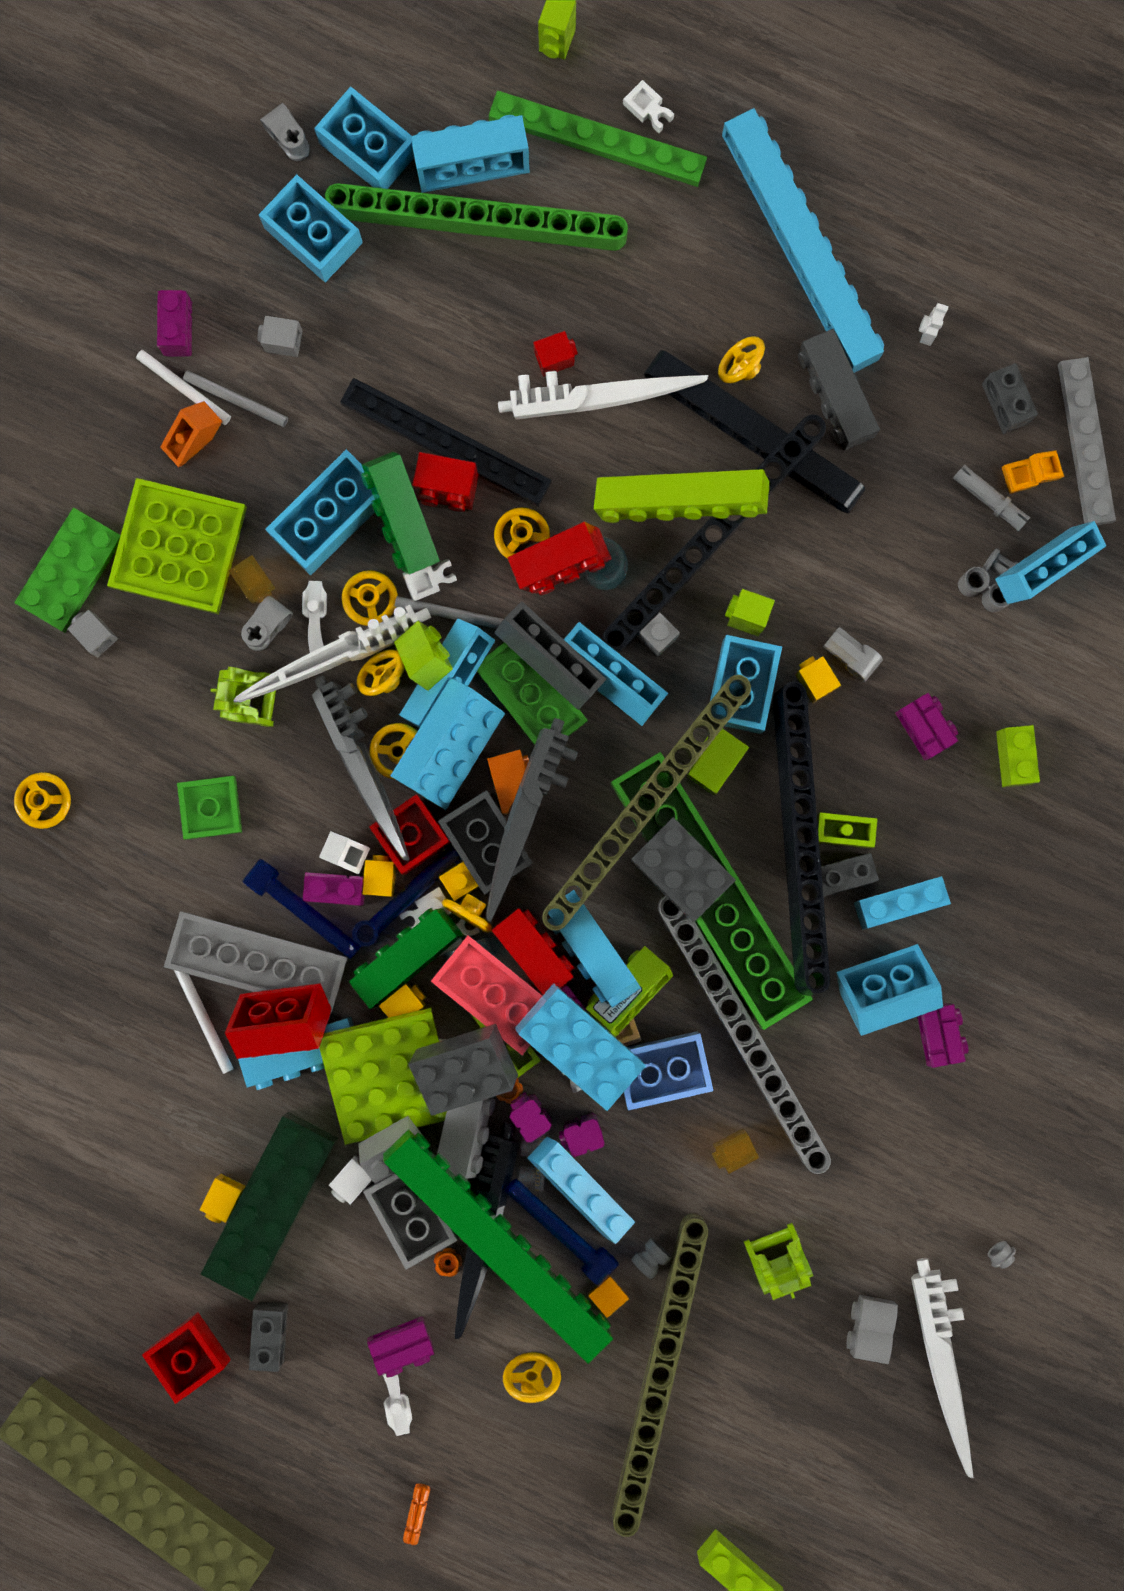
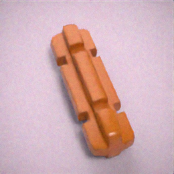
M421 1483L415 1485L406 1523L407 1527L403 1536V1542L406 1544H418L420 1529L422 1528L427 1506L426 1501H428L430 1493L428 1485Z

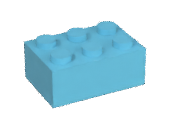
M351 86L314 128L319 144L374 188L388 189L415 158L411 135Z
M297 174L259 214L264 229L325 283L363 243L359 229Z
M730 635L724 637L710 701L731 676L742 675L751 684L749 696L726 723L725 727L758 734L765 731L782 646ZM732 683L729 685L732 695L739 697L744 694L741 684ZM715 705L711 708L714 718L724 719L726 717V711L722 706Z
M918 944L836 972L840 995L861 1036L943 1008L941 985Z

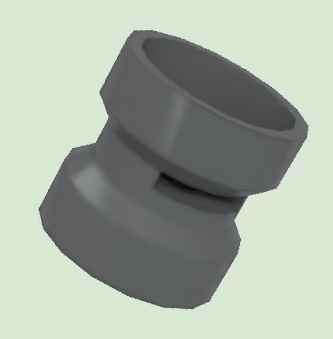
M650 1238L645 1243L646 1252L644 1250L637 1252L631 1260L645 1276L652 1280L658 1274V1269L660 1268L658 1264L666 1265L672 1257L657 1241Z

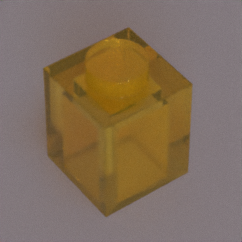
M253 555L229 570L238 586L252 604L256 601L258 603L262 602L267 596H271V591L275 589V586Z
M743 1128L713 1143L716 1151L712 1153V1156L718 1168L725 1167L728 1174L759 1158L748 1134Z

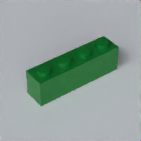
M391 452L362 464L364 473L361 474L363 483L367 490L371 489L375 499L371 501L376 515L382 517L385 525L382 527V532L386 541L393 545L395 553L392 554V558L398 570L402 569V571L410 575L440 562L400 454Z
M429 908L418 917L420 922L415 927H406L396 936L399 939L392 946L387 944L375 953L377 958L371 964L365 962L353 972L356 976L349 983L369 1009L378 1007L464 935L443 908L435 910Z

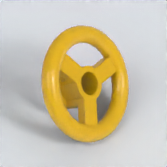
M751 336L733 345L719 364L718 376L720 380L724 383H735L742 379L750 380L754 378L761 369L760 361L765 352L763 340L759 337ZM756 345V349L750 352L742 351L747 346ZM735 357L732 367L730 368L728 373H726L728 364L730 363L732 358Z
M521 507L509 510L501 516L494 530L496 547L506 558L516 554L514 552L520 544H525L529 541L541 542L550 538V530L546 520L541 514L530 508ZM519 516H527L535 520L541 529V533L533 532L531 524L525 520H520ZM511 520L510 534L512 541L506 547L503 542L502 533L506 523ZM524 530L527 532V535L524 538H520L517 536V532Z
M372 570L362 571L352 576L345 584L342 592V605L346 614L354 622L368 626V622L371 619H376L381 623L383 622L381 616L387 615L388 618L391 617L396 608L395 600L398 594L394 583L385 574ZM365 579H375L381 582L376 587L367 583L361 585L358 589L353 588L358 582ZM388 590L389 604L382 614L377 615L376 604L379 602L380 595ZM372 593L374 598L371 601H365L364 597L366 594ZM350 596L357 598L359 603L367 608L369 618L355 612L350 602Z
M382 651L364 664L357 676V688L362 694L375 696L383 692L389 693L398 687L401 680L400 677L405 668L398 651ZM394 658L385 665L375 666L382 660ZM368 673L374 677L371 687L365 685Z
M394 723L381 728L374 735L370 744L369 755L377 772L386 778L396 780L390 776L393 771L387 769L380 762L378 754L388 755L393 763L398 764L408 745L418 732L415 728L402 723ZM389 733H405L400 741L393 742L390 746L379 745L381 740ZM397 747L403 748V754L400 757H395L393 754L394 749Z
M46 772L35 773L25 778L17 787L14 796L15 810L20 819L27 825L38 829L50 828L60 823L68 814L71 805L70 791L65 782L58 776ZM48 781L58 787L61 795H50L46 790L41 789L37 782ZM27 788L30 791L26 794L25 802L32 810L30 815L27 814L23 806V796ZM43 795L44 802L39 805L38 798ZM51 804H62L59 812L54 817L48 820H38L42 811Z
M466 894L461 905L450 899L442 900V906L454 915L484 932L492 931V925L480 917L487 906L482 901L470 894Z
M528 1352L513 1358L507 1364L503 1373V1384L506 1391L513 1398L526 1403H537L548 1399L557 1391L561 1382V1372L557 1363L549 1356L537 1352ZM536 1361L532 1369L521 1373H513L520 1364ZM545 1366L549 1367L552 1372V1382L547 1388L544 1386V1381L541 1378V1372ZM513 1383H521V1391L515 1388Z

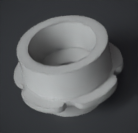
M1006 1241L995 1244L988 1252V1257L992 1262L991 1265L993 1267H1001L1002 1269L1009 1267L1015 1260L1013 1255H1015L1016 1249L1010 1247Z

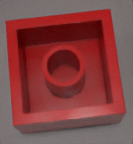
M419 452L412 485L417 500H421L422 504L436 507L437 504L449 505V509L458 512H464L465 509L472 510L479 478L476 463Z
M417 794L393 810L406 845L409 860H403L377 822L369 826L402 875H406L451 844L441 826Z
M199 1312L156 1341L142 1354L175 1404L221 1372L231 1360Z

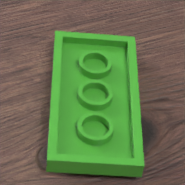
M73 507L14 603L66 633L72 619L79 612L116 552L121 535Z
M505 642L487 655L477 670L480 677L534 745L540 730L544 728L550 729L554 718L564 721L561 733L570 736L588 722L580 710H577Z

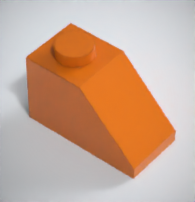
M205 401L183 408L177 415L160 448L178 467H181L213 439L223 421Z
M520 750L487 759L503 815H507L511 811L529 762L528 755L522 756Z

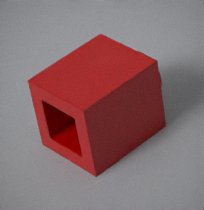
M565 331L533 342L534 354L543 377L546 376V372H558L574 366L575 355H578L573 338L568 340Z

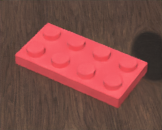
M467 935L432 978L431 982L486 1027L496 1024L502 1039L523 1055L530 1044L517 1033L515 1027L539 1001L542 995Z

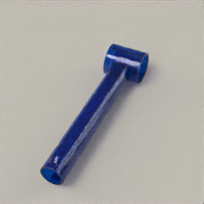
M451 845L444 848V852L435 861L428 865L368 921H360L354 926L352 937L358 945L363 947L374 946L380 939V933L429 889L441 875L455 864L458 865L461 857ZM364 926H370L374 930V936L369 942H363L359 938V931Z
M260 858L242 882L260 896H263L265 892L268 893L330 944L334 945L345 956L352 959L361 945L343 933L341 929L277 879L280 873Z
M517 1178L512 1180L506 1187L505 1192L584 1263L581 1267L582 1271L596 1285L600 1286L620 1265L604 1247L600 1246L595 1250L536 1195L532 1194Z

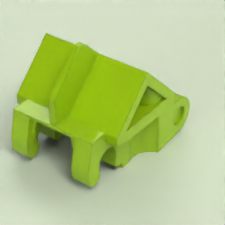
M228 667V670H220L217 689H211L210 691L216 694L213 710L221 711L220 718L227 721L273 727L274 721H271L276 690L264 694L260 718L258 717V709L250 707L251 699L240 703L234 702L236 696L270 674L266 672L255 673L235 667Z
M792 1223L787 1224V1228L754 1241L750 1242L749 1239L743 1241L764 1295L770 1293L772 1299L775 1300L790 1294L793 1299L795 1298L793 1292L811 1286L810 1277L813 1276V1273ZM790 1239L793 1241L786 1246L788 1254L777 1259L768 1261L765 1254L755 1255L756 1252Z

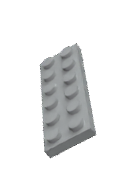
M180 911L164 967L252 992L321 983L332 1008V1013L348 957Z

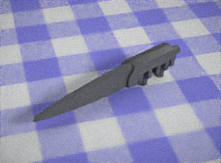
M319 676L314 680L318 689L312 694V697L335 748L338 750L354 785L379 827L403 860H409L396 816L369 755L370 752L365 743L358 741L365 735L362 730L358 729L357 725L360 721L367 718L368 714L363 707L353 711L352 707L346 703L349 697L357 693V690L352 683L342 688L341 685L333 681L328 683L325 676Z
M554 718L550 729L544 728L540 730L515 796L493 874L486 918L489 922H491L513 874L543 795L547 796L551 783L565 788L568 777L555 773L561 757L572 762L576 760L578 751L565 747L569 736L561 733L564 721Z

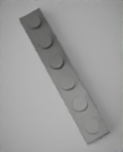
M1089 358L1060 361L1058 370L1084 524L1095 521L1096 525L1110 524L1116 521Z

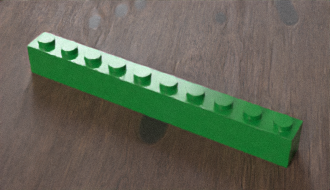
M408 1129L383 1153L384 1163L589 1364L613 1340L609 1330L611 1327L609 1321L601 1313L596 1316L590 1310L592 1306L581 1293L576 1296L570 1290L572 1286L562 1274L556 1276L550 1270L552 1266L542 1254L536 1256L530 1250L532 1246L529 1241L521 1234L516 1236L510 1230L512 1226L508 1220L501 1214L496 1216L490 1210L492 1206L481 1194L476 1196L469 1189L471 1185L460 1173L455 1176L448 1169L451 1166L450 1163L440 1153L435 1156L428 1149L430 1146L429 1142L420 1133L414 1135Z

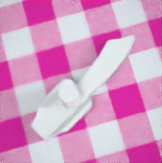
M309 581L302 597V614L309 618L308 644L310 653L324 646L320 618H324L327 614V593L323 588L322 581Z
M384 1374L383 1377L390 1395L384 1401L387 1423L394 1430L396 1436L410 1433V1423L412 1421L409 1398L404 1393L400 1394L398 1375L387 1378L386 1374Z

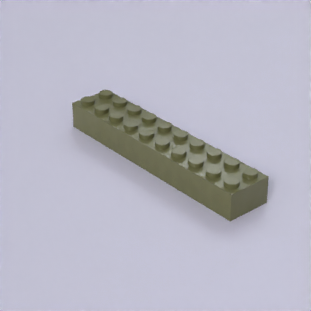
M42 1376L29 1387L0 1428L1 1440L206 1591H249L272 1557L275 1550L272 1545Z

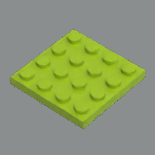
M136 478L107 586L112 589L219 615L247 506Z
M431 1008L324 1033L319 1049L345 1145L363 1141L409 1116L416 1127L445 1121L447 1111L431 1116L408 1065L416 1049L440 1042Z

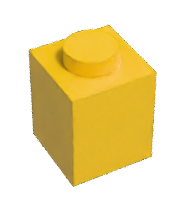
M814 656L799 664L801 670L795 674L799 682L805 687L812 703L841 686L824 656L815 660Z
M373 855L372 860H365L363 895L394 897L396 865L390 862L389 856Z
M464 862L439 877L455 902L479 888Z
M406 983L381 1003L379 1007L390 1018L419 1011L426 1005L423 1001L426 996L416 984L411 986L409 983Z
M223 1174L218 1175L214 1179L200 1211L206 1213L205 1217L215 1223H221V1221L226 1223L232 1217L246 1186Z

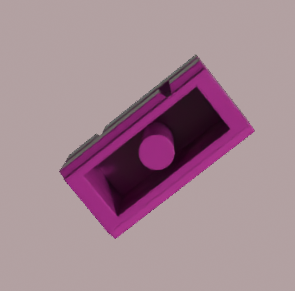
M183 290L158 291L157 347L167 357L192 356V316L190 315L192 314V300L187 292Z
M929 693L895 712L924 760L932 758L958 742L956 737L958 735L957 728L951 720H945L941 714L943 710L942 704L936 696L931 697Z
M305 872L303 901L364 906L365 895L362 894L364 877Z
M944 1003L943 1008L917 1016L927 1066L935 1068L966 1061L964 1054H968L969 1050L966 1038L960 1035L959 1026L963 1025V1019L959 1008H955V1005L952 1003Z
M523 1092L511 1101L512 1104L510 1106L512 1109L509 1117L517 1128L520 1127L519 1132L527 1143L533 1142L550 1130L552 1118L546 1109L542 1108V1103L535 1093L527 1095L526 1092Z
M593 1112L582 1115L580 1120L574 1118L565 1121L563 1130L559 1132L562 1147L567 1152L570 1151L573 1157L587 1153L588 1149L594 1151L604 1147V1136L597 1116Z
M423 1316L367 1338L368 1348L379 1376L386 1374L387 1378L396 1376L403 1371L402 1367L411 1363L415 1367L421 1366L431 1360L430 1356L434 1355V1347Z

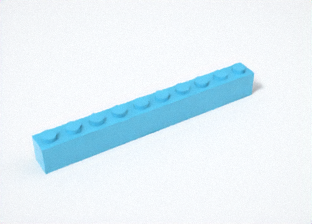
M755 108L725 122L722 137L826 331L834 329L855 373L879 361L884 352L883 340L878 333H874L870 325L871 319L865 309H861L854 286L849 285L846 281L844 267L839 260H835L829 239L826 236H822L817 216L813 212L810 213L806 206L805 194L801 188L797 189L790 166L783 163L780 157L779 145L775 140H771L767 133L768 127L765 119L762 116L759 117Z

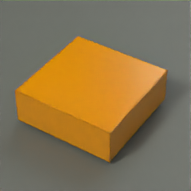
M1057 450L1036 453L1029 457L1037 484L1056 481L1064 477Z
M1029 458L1006 464L1002 467L1009 494L1039 485L1036 482Z
M611 1275L606 1277L588 1293L590 1299L606 1318L629 1300L628 1295Z

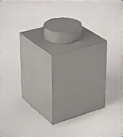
M265 316L264 324L258 328V342L261 343L264 351L267 353L298 357L303 330L299 321Z
M90 610L77 614L71 621L72 625L67 628L85 649L97 658L119 639Z
M659 613L639 632L638 638L658 658L678 638L680 632Z

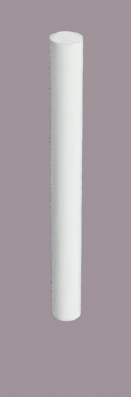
M141 350L137 354V360L197 404L205 401L223 421L222 424L226 425L230 421L231 416L147 352Z
M174 970L223 1074L233 1070L234 1068L189 974Z

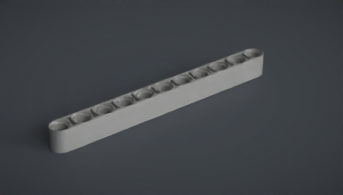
M666 896L662 897L657 907L660 917L800 1160L814 1174L826 1172L831 1165V1158L697 924L691 922L679 909L675 915H667L663 910V905L669 899ZM683 924L690 925L693 930L692 937L686 941L678 937V929ZM698 949L704 950L707 954L706 962L700 966L695 965L692 960L693 953ZM717 974L721 978V986L717 990H710L707 987V979L710 975ZM728 999L733 1000L736 1005L734 1013L724 1015L721 1010L722 1003ZM740 1025H748L750 1028V1035L745 1040H739L736 1037V1030ZM756 1050H762L765 1055L764 1061L759 1065H753L750 1061L751 1054ZM776 1075L779 1079L778 1087L774 1090H767L765 1087L766 1079L769 1076ZM784 1101H792L794 1105L793 1111L789 1115H782L779 1111L780 1105ZM801 1126L807 1127V1137L804 1140H796L794 1137L795 1130ZM814 1152H821L823 1156L821 1163L816 1166L810 1165V1155Z

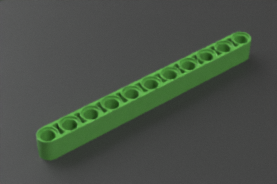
M340 183L329 186L325 192V200L350 221L611 251L622 249L627 241V222L624 218L617 215ZM338 198L345 199L340 205L333 204ZM370 201L373 203L368 208L361 207L364 202ZM397 204L401 206L396 211L388 210L392 205ZM419 208L428 209V211L424 214L416 213L417 209ZM447 211H454L456 213L453 217L449 218L443 216ZM475 214L484 216L479 221L471 219L472 215ZM502 217H507L511 219V221L507 224H502L498 222V220ZM530 220H534L539 223L535 227H529L526 225V223ZM558 223L564 224L566 228L563 230H556L555 228H553V226ZM588 226L594 229V231L586 234L581 229ZM618 230L621 232V235L614 237L608 232Z

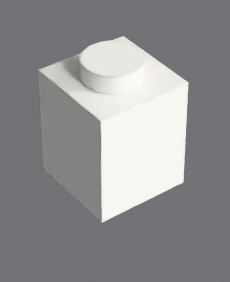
M330 831L319 858L359 874L370 848Z
M355 1154L329 1186L333 1189L331 1193L337 1200L342 1203L347 1201L351 1205L372 1179L361 1167L359 1157Z

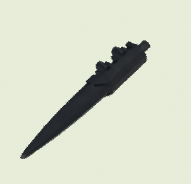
M504 1122L502 1134L489 1135L491 1143L486 1142L482 1147V1153L488 1154L487 1160H483L482 1163L485 1170H480L475 1178H469L481 1182V1188L476 1190L475 1195H483L491 1204L490 1210L496 1216L499 1214L503 1215L504 1208L506 1207L520 1147V1141L513 1139L515 1124ZM469 1246L467 1248L460 1286L455 1339H460L465 1330L488 1269V1265Z

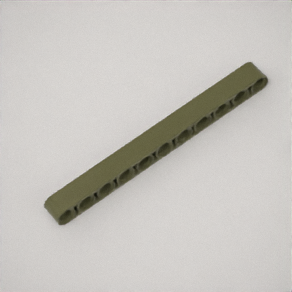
M734 675L725 682L543 912L542 920L547 928L560 930L567 925L751 692V684L746 677ZM732 683L741 684L744 694L739 697L732 695L729 685ZM715 705L722 706L726 711V717L724 719L714 718L711 708ZM695 728H704L708 733L707 741H696L693 737V730ZM679 750L687 751L690 755V762L686 765L677 763L675 753ZM668 773L672 777V785L668 788L659 786L657 775ZM649 795L654 799V808L652 810L645 811L639 807L638 801L641 796ZM624 818L633 819L637 825L635 832L631 834L624 833L621 830L620 822ZM612 840L616 842L618 853L615 856L608 857L603 853L602 845L605 841ZM595 863L599 866L600 875L597 879L590 880L585 877L583 871L587 864ZM570 886L579 887L582 891L581 900L576 903L569 902L565 896L567 888ZM551 909H559L564 914V921L558 926L551 925L547 920V914Z
M696 1213L686 1215L680 1223L612 1512L613 1526L615 1531L623 1537L634 1535L640 1526L707 1242V1225L705 1220ZM693 1222L701 1224L702 1229L697 1235L688 1234L686 1230L689 1224ZM683 1252H693L695 1254L694 1260L689 1264L682 1263L680 1256ZM684 1280L688 1283V1287L684 1292H676L673 1289L674 1283ZM677 1309L682 1314L678 1320L670 1321L666 1318L667 1312ZM665 1338H671L675 1341L674 1346L668 1350L662 1349L659 1346L660 1342ZM658 1367H664L668 1370L667 1375L663 1378H656L652 1373ZM649 1397H659L661 1399L660 1404L656 1407L648 1406L646 1401ZM649 1425L654 1428V1431L651 1435L643 1436L639 1433L640 1428ZM636 1455H644L647 1458L646 1462L641 1465L633 1463L632 1459ZM630 1484H636L640 1487V1490L634 1494L628 1493L625 1489ZM625 1513L633 1516V1519L628 1523H623L618 1518Z

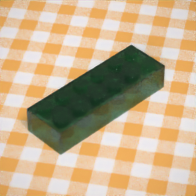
M290 1112L284 1114L200 1275L253 1301L259 1294L339 1138Z

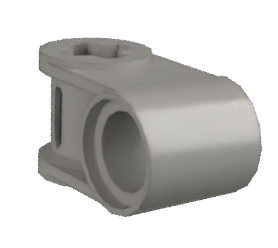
M283 103L260 119L268 134L279 144L291 160L302 161L309 155L310 145L305 138V134Z
M267 596L243 626L241 631L243 641L254 651L266 649L276 635L288 624L293 613L273 597ZM253 632L256 634L260 633L262 637L260 640L252 639L251 634Z

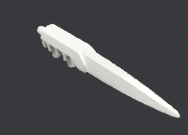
M557 371L546 372L547 387L533 389L530 388L529 375L518 376L519 390L510 391L511 400L499 401L498 408L500 413L513 411L516 420L590 411L642 401L705 382L708 379V375L617 381L575 386L573 390L571 384L558 385Z
M411 605L405 607L406 611L402 607H397L394 610V617L389 619L387 615L381 616L383 622L379 623L378 620L371 619L368 622V629L364 631L360 626L355 628L356 632L348 631L339 635L338 640L297 659L236 696L234 702L240 703L325 672L350 660L356 661L371 656L394 645V641L418 620L424 622L430 619L431 615L427 608L414 613Z
M920 1258L916 1260L919 1273L914 1274L911 1280L926 1353L939 1402L953 1443L967 1476L974 1478L963 1400L950 1338L953 1335L950 1322L965 1319L963 1308L947 1309L946 1296L944 1292L959 1291L957 1279L942 1281L940 1270L930 1271L928 1258Z

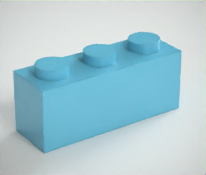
M941 876L854 902L862 930L943 907L951 904L943 877Z

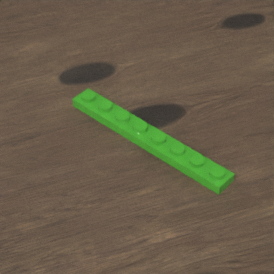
M501 91L496 92L489 113V121L499 120L506 115H522L525 132L696 187L699 185L707 161L706 156Z

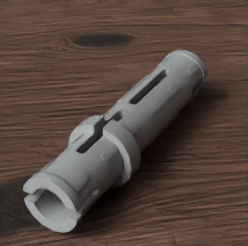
M965 464L953 477L954 480L992 509L996 517H1002L1017 531L1030 519V516L1026 515L1011 502L1012 499L1007 496L1005 498Z

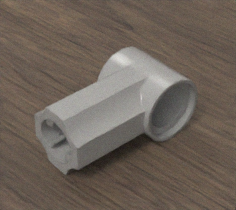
M840 627L823 646L846 665L845 668L851 675L862 682H866L883 661L881 655L873 648L860 644Z

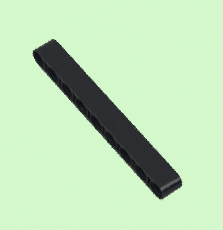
M664 350L658 352L644 372L646 379L701 375ZM708 379L703 383L668 393L669 396L764 460L788 436L787 432ZM794 445L784 448L786 455L794 458L800 454L799 449ZM814 450L788 475L836 509L847 514L851 512L865 492V487L862 483Z

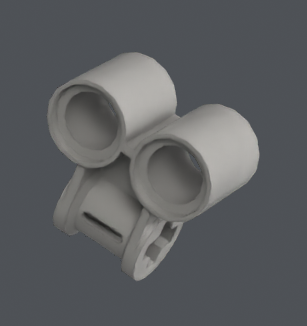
M996 548L982 568L973 567L960 577L958 588L967 597H974L980 593L983 594L982 604L984 608L990 612H999L1009 604H1007L995 578L1019 562L1010 561L1001 555L1000 550ZM969 576H974L978 579L979 588H974L969 584ZM993 591H997L1002 595V604L993 600Z

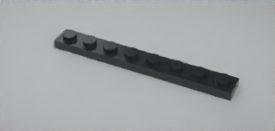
M355 378L350 382L340 401L342 406L439 456L475 462L478 476L538 507L552 483L551 479Z

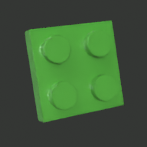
M236 776L177 783L183 840L242 833Z

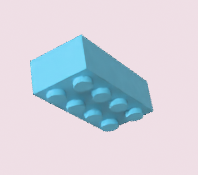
M506 115L499 120L489 122L479 120L472 125L462 127L452 125L441 131L432 132L426 130L411 136L421 193L530 173L529 148L522 115Z
M347 449L265 529L310 576L375 512L371 502L375 500L371 489H366L361 474L364 473L362 464Z
M450 678L390 776L446 810L505 715V712L472 688Z
M554 983L515 1027L517 1033L606 1111L609 1110L646 1067L639 1057Z

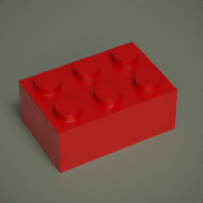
M582 522L507 557L519 589L538 593L540 596L555 590L554 585L561 582L569 584L580 578L579 574L587 570L592 573L604 568L605 562L611 560L600 529L587 522Z
M518 908L493 928L492 932L543 995L553 983L561 988L574 977L571 972L574 966L564 954L560 957L553 950L556 943L547 932L541 935L536 929L535 925L539 922L528 909L523 912L521 908Z
M321 983L240 994L225 1035L237 1059L319 1049L332 1008Z

